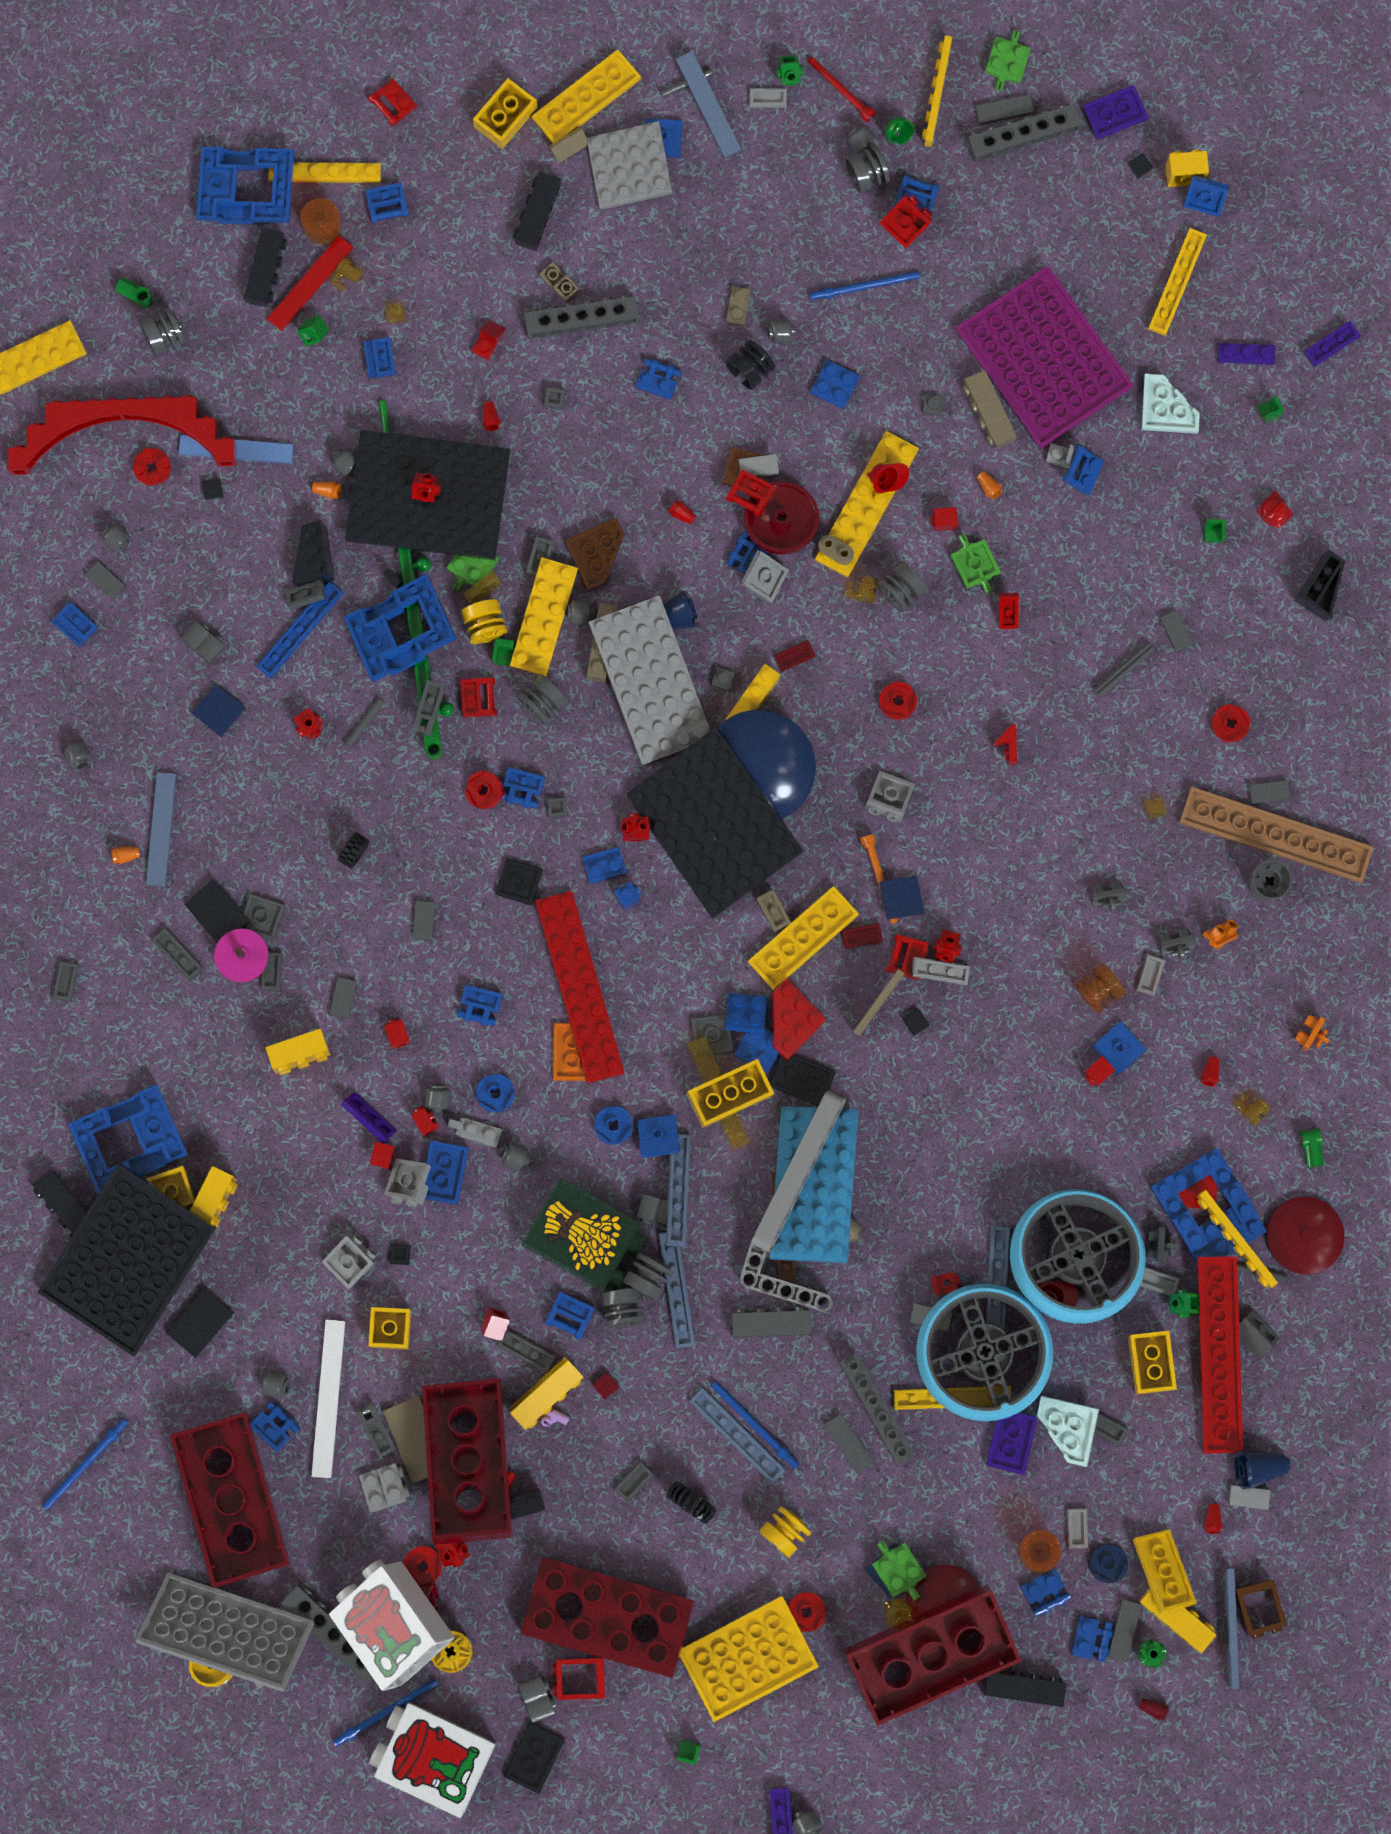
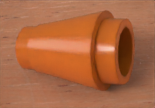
M986 471L977 476L986 497L993 500L1003 492L1002 485L987 474Z
M337 481L313 483V493L332 500L335 498L339 499L342 487Z
M115 846L114 849H111L113 864L121 865L140 858L138 846Z

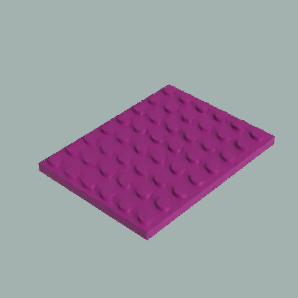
M1048 266L955 328V331L983 370L986 371L990 380L1040 450L1134 387Z

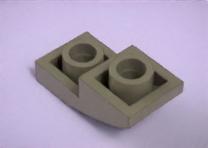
M554 262L539 274L564 301L568 300L579 289Z

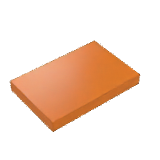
M554 1023L553 1081H586L570 1023Z

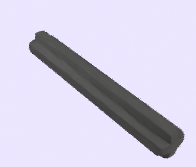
M1149 642L1143 645L1094 688L1095 694L1098 697L1105 694L1154 651L1153 645Z

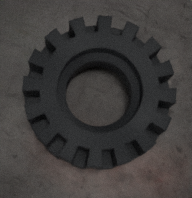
M355 832L340 852L338 861L350 869L355 867L366 851L369 840Z

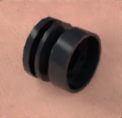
M747 340L744 344L745 346L739 348L741 355L734 353L726 360L725 364L735 378L742 373L747 379L741 384L747 389L753 390L762 381L760 375L767 377L768 371L772 372L775 369V364L762 347L752 340Z

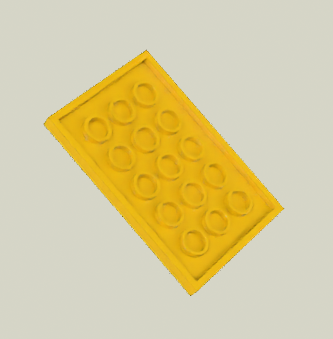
M783 1596L682 1648L680 1655L713 1722L819 1667Z

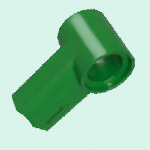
M124 277L117 283L115 291L118 294L137 303L141 308H148L152 305L153 297L146 287H141ZM142 295H148L145 300H139Z
M1321 1129L1300 1130V1136L1303 1139L1301 1145L1304 1148L1307 1168L1324 1166Z

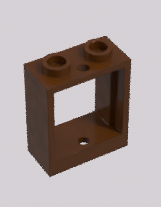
M1274 1579L1235 1589L1236 1600L1247 1636H1252L1255 1639L1264 1636L1263 1632L1271 1630L1273 1634L1283 1631L1282 1627L1287 1626ZM1270 1589L1279 1622L1252 1629L1243 1596Z

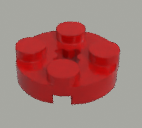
M145 448L135 457L133 472L139 482L147 486H154L168 479L171 473V464L163 451L155 448ZM156 462L155 467L157 469L151 470V472L148 471L149 467L147 465Z
M893 682L881 691L879 705L886 717L892 720H903L914 713L917 706V696L910 685L904 682ZM897 696L901 697V701H904L899 706L893 702V699H897Z
M1224 705L1216 711L1212 718L1214 734L1225 743L1238 742L1248 733L1250 717L1240 706ZM1228 719L1236 722L1234 728L1227 727Z
M478 771L471 775L467 781L465 795L468 802L474 807L491 809L504 797L502 781L492 772ZM483 785L488 787L487 794H481L480 792L483 790Z
M419 1546L414 1548L405 1556L403 1565L418 1585L434 1583L442 1573V1560L439 1554L430 1547ZM422 1560L428 1565V1569H425L424 1572H420V1568L417 1567V1564H420Z
M810 1592L800 1593L790 1600L788 1607L802 1632H812L821 1627L826 1618V1607L819 1596ZM810 1607L812 1615L804 1618L801 1609Z

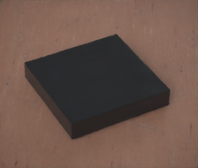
M506 859L495 895L532 906L543 869Z

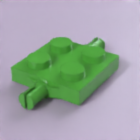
M1013 30L1010 40L996 37L984 73L993 75L998 79L995 87L996 90L999 88V91H1002L1005 81L1019 84L1021 82L1031 48L1017 43L1020 35L1019 31L1016 34V30Z
M966 534L960 535L958 538L963 547L951 554L950 557L966 590L976 585H982L985 594L993 592L988 581L1000 575L1001 571L985 539L977 543H969Z
M455 555L447 566V570L458 579L452 589L459 592L463 584H467L479 590L498 563L499 558L496 556L495 561Z
M884 1540L877 1545L883 1555L872 1564V1567L891 1596L894 1598L900 1593L908 1591L913 1601L920 1598L921 1596L915 1589V1586L926 1577V1574L907 1545L903 1543L899 1547L890 1550Z

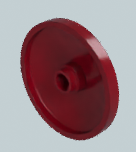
M785 481L771 482L770 484L775 486L776 489L765 506L762 515L758 517L754 515V512L745 508V530L753 543L764 551L779 555L798 552L805 548L817 533L820 519L818 506L811 494L801 486ZM752 497L748 499L749 502L757 506L760 502Z
M1297 1197L1286 1201L1274 1211L1267 1225L1266 1239L1269 1251L1279 1265L1293 1273L1309 1275L1327 1269L1338 1259L1343 1249L1345 1234L1339 1215L1330 1205L1313 1197Z
M936 1565L924 1570L926 1577L915 1586L921 1597L913 1601V1598L907 1591L905 1609L908 1620L980 1588L972 1575L959 1567ZM969 1628L962 1631L957 1638V1642L969 1637L976 1629Z

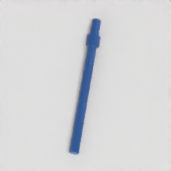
M916 271L836 288L827 287L821 291L811 292L809 296L810 300L829 299L835 295L920 279V273Z
M717 1381L711 1386L777 1452L781 1459L784 1458L794 1469L800 1465L789 1453L790 1451L772 1437Z
M122 1418L113 1429L110 1428L106 1433L107 1436L42 1504L46 1510L62 1496L101 1452L119 1437L118 1434L129 1423L126 1419Z
M436 1678L357 1726L349 1727L345 1730V1733L333 1739V1743L337 1747L349 1739L353 1740L358 1737L357 1734L392 1714L395 1706L402 1708L437 1687L439 1684Z

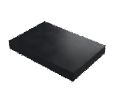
M211 880L184 904L216 943L226 933L235 929H243L250 923L215 880Z
M780 1055L770 1085L775 1090L819 1106L826 1091L830 1090L836 1071L792 1055L788 1060H785Z
M204 1288L168 1329L166 1334L196 1358L234 1313Z
M529 1722L504 1777L540 1794L565 1739Z

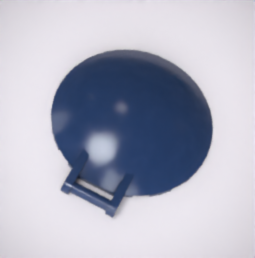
M750 710L738 713L726 719L718 726L780 817L784 819L795 812L808 797L816 772L814 751L803 730L784 715L765 710Z

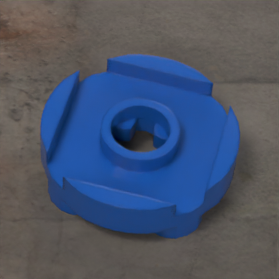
M494 1074L484 1077L479 1082L476 1095L480 1106L484 1110L491 1113H501L512 1105L515 1098V1090L507 1077L501 1074ZM499 1089L501 1096L495 1099L492 1098L491 1090Z
M611 1106L602 1109L597 1114L594 1128L597 1137L602 1142L609 1145H618L630 1137L633 1122L630 1114L625 1109ZM617 1121L619 1128L617 1130H610L609 1122Z

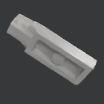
M460 1118L459 1122L449 1119L447 1127L457 1130L455 1135L494 1148H497L502 1133L500 1128L467 1118Z

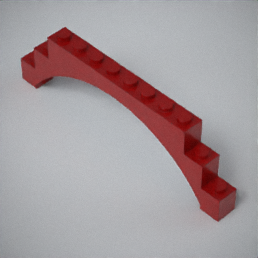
M183 395L178 398L174 396H164L163 398L148 396L145 399L128 397L126 400L108 398L106 401L89 399L82 402L77 399L70 400V402L53 400L51 403H46V425L43 423L27 425V447L15 445L14 448H8V470L11 475L30 474V469L50 448L77 431L105 422L136 420L164 425L189 436L215 458L218 467L237 466V444L235 440L227 436L218 439V423L216 419L212 418V416H202L199 418V402L192 395Z

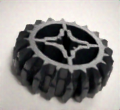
M675 1481L669 1487L666 1496L670 1501L704 1524H708L712 1520L716 1512V1508L680 1482Z

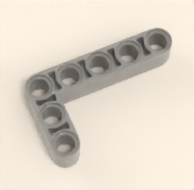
M751 1241L740 1276V1282L744 1287L822 1312L829 1311L832 1308L833 1300L825 1293L761 1274L768 1252L752 1245ZM753 1256L760 1257V1264L758 1266L751 1265L750 1259ZM752 1274L755 1278L754 1283L746 1285L745 1277ZM766 1280L773 1282V1288L769 1291H765L763 1288V1283ZM790 1286L792 1289L791 1295L783 1296L782 1288ZM809 1292L810 1300L802 1302L800 1300L801 1293ZM823 1297L829 1300V1305L826 1308L819 1306V1300Z

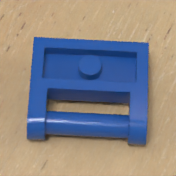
M904 174L895 204L906 193L909 196L912 194L918 199V205L922 209L926 207L932 212L940 185H932L910 178V175ZM910 185L932 193L928 195L906 187Z
M402 182L365 190L372 224L387 218L402 215L403 217L409 216ZM401 204L399 209L379 213L375 211L376 208Z
M1077 445L1075 456L1062 481L1081 493L1090 495L1104 461L1088 452L1086 448ZM1083 457L1084 459H1083V461H1082V463H1081V466H1080V468H1079V470H1078V472H1077V475H1076V477H1075V479H1074L1073 476H1074V474H1075V472H1076V470H1077V467H1078V465H1079V463H1080V461H1081V458Z
M559 1292L545 1324L560 1328L581 1340L595 1308ZM556 1314H562L581 1323L580 1328L578 1329L555 1318Z

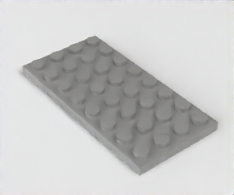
M660 595L588 622L641 765L686 749L710 731Z
M167 1573L136 1637V1643L284 1692L314 1626V1621Z

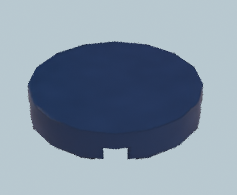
M1100 1545L1090 1555L1089 1569L1092 1575L1100 1582L1115 1583L1122 1579L1127 1572L1128 1560L1126 1554L1116 1545Z

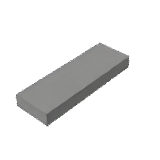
M913 957L911 977L967 986L970 966Z

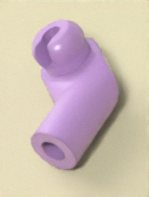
M554 1409L548 1414L541 1416V1424L547 1427L558 1421L567 1425L570 1416Z

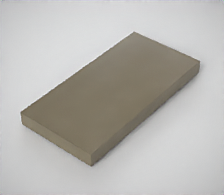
M897 969L853 1030L858 1036L862 1034L901 980L904 972Z
M417 1396L383 1411L412 1484L428 1478L423 1404L420 1397Z

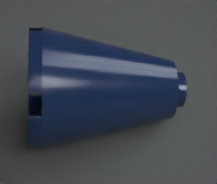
M686 590L663 604L673 630L699 626V622L695 623V619L698 618L695 606L691 598L687 599L686 595L689 593Z
M1241 1450L1236 1452L1238 1457H1234L1236 1479H1240L1242 1484H1239V1486L1243 1490L1283 1476L1291 1469L1290 1459L1284 1454Z

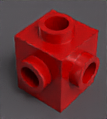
M416 473L411 498L423 502H434L436 495H440L441 484H438V476L429 473Z
M309 708L293 718L298 726L295 729L301 738L305 736L307 740L311 738L314 740L324 730L321 725L324 723L317 713L314 715Z
M640 813L629 814V817L622 818L623 841L641 842L649 840L650 825L648 817H641Z
M943 929L940 939L936 938L933 950H937L935 958L953 963L955 956H960L962 945H959L961 934Z
M465 1542L436 1545L444 1567L453 1565V1568L464 1564L463 1560L470 1557Z

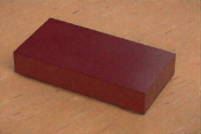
M808 640L774 655L782 673L816 657Z
M879 923L842 930L845 949L883 942Z

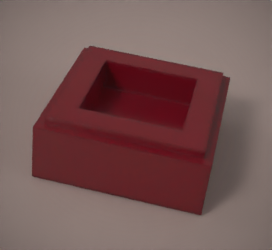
M608 1373L592 1384L604 1400L620 1388Z

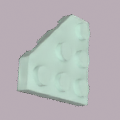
M1145 374L1142 430L1198 434L1200 413L1195 408L1193 409L1186 401L1187 399L1168 382L1169 380L1164 375Z
M1042 1395L1037 1413L1040 1421L1043 1422L1056 1446L1059 1447L1068 1463L1087 1467L1099 1409Z

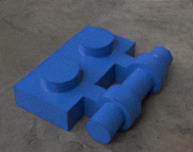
M646 358L644 365L650 367L649 372L641 370L635 387L671 400L677 382L671 380L672 375L680 377L682 370L676 369L674 365L670 364L668 366L659 363V360ZM656 369L665 372L666 376L656 375Z
M745 531L737 539V545L733 552L731 551L728 555L729 559L726 563L729 567H733L735 562L740 563L738 571L746 574L757 551H762L766 555L769 554V552L762 550L753 542L748 541L749 536ZM743 548H747V553L742 557L740 555Z
M508 767L503 786L510 788L509 793L504 792L502 800H506L510 804H521L528 809L529 807L537 809L539 802L532 800V796H541L545 777ZM516 790L527 793L526 797L516 796Z
M465 985L461 1004L466 1005L467 1010H459L457 1017L464 1018V1021L468 1022L471 1020L480 1022L484 1026H487V1024L495 1026L496 1019L489 1016L490 1012H499L503 994ZM473 1009H482L484 1013L483 1015L475 1014Z
M272 1401L267 1406L272 1411L270 1415L267 1416L262 1411L251 1422L252 1429L278 1453L291 1439L286 1432L291 1429L296 1434L300 1427L296 1424V1420L288 1417L283 1412V1408L280 1405L277 1406ZM276 1417L284 1423L281 1428L273 1421Z
M1056 1569L1020 1586L1029 1604L1037 1601L1039 1607L1033 1609L1036 1617L1049 1613L1050 1609L1058 1605L1059 1607L1063 1606L1064 1602L1071 1599L1068 1592L1060 1595L1058 1590L1065 1586ZM1052 1593L1055 1598L1044 1603L1042 1598Z
M1080 1616L1072 1655L1092 1659L1093 1652L1099 1653L1097 1661L1105 1663L1106 1655L1109 1654V1640L1113 1635L1111 1631L1113 1623L1105 1622L1103 1630L1098 1628L1100 1620ZM1097 1634L1102 1635L1100 1647L1094 1646Z

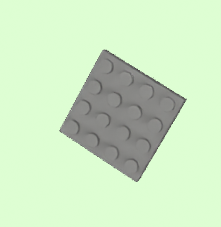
M659 121L587 138L600 210L673 194Z

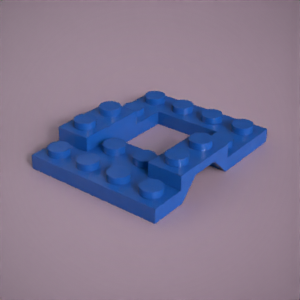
M201 147L196 219L198 221H216L217 224L254 225V222L290 223L294 149L255 148L250 151H231L222 147ZM274 169L271 202L236 201L238 171Z
M428 574L392 591L386 601L374 607L360 608L344 617L372 682L389 674L394 676L425 660V655L457 639ZM419 601L430 630L398 646L388 621L404 613V608Z
M157 1084L138 1092L125 1101L102 1108L68 1124L98 1195L116 1166L108 1168L94 1135L105 1129L115 1127L128 1120L131 1121L144 1153L121 1164L141 1177L188 1156Z
M1218 1148L1150 1187L1169 1220L1184 1240L1196 1265L1197 1257H1225L1235 1251L1233 1248L1235 1245L1231 1240L1225 1239L1221 1233L1223 1231L1219 1225L1216 1226L1211 1219L1198 1226L1178 1193L1208 1175L1212 1177L1229 1206V1209L1223 1213L1247 1243L1267 1232L1258 1217L1256 1209L1240 1182L1236 1180Z

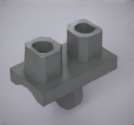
M1121 881L1111 883V890L1105 891L1102 884L1094 885L1093 907L1102 906L1103 909L1109 908L1111 913H1115V907L1122 906L1121 902H1127V887L1124 888Z
M1188 928L1179 930V938L1173 939L1169 932L1161 934L1160 950L1162 956L1171 954V957L1178 956L1180 961L1185 960L1184 954L1191 953L1190 949L1195 948V935H1191Z
M1165 1227L1149 1231V1241L1158 1242V1249H1149L1148 1259L1157 1261L1160 1264H1167V1257L1174 1256V1249H1180V1245L1175 1244V1237L1169 1236V1229Z

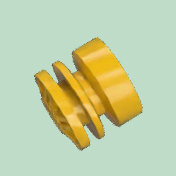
M491 599L477 602L461 611L464 625L471 626L466 630L467 635H470V644L491 642L508 632L507 627L504 625V619L497 618L502 614L498 600Z
M780 1506L778 1511L783 1517L780 1518L774 1513L772 1516L777 1524L773 1525L767 1521L759 1532L786 1557L790 1558L798 1549L792 1541L796 1539L803 1543L805 1540L799 1533L802 1532L808 1537L811 1532L797 1515Z
M451 1631L455 1638L431 1659L433 1664L441 1671L447 1673L458 1672L464 1669L471 1661L473 1654L472 1644L468 1637L458 1631ZM453 1646L456 1655H451L450 1657H448V1652L446 1651V1648H451Z

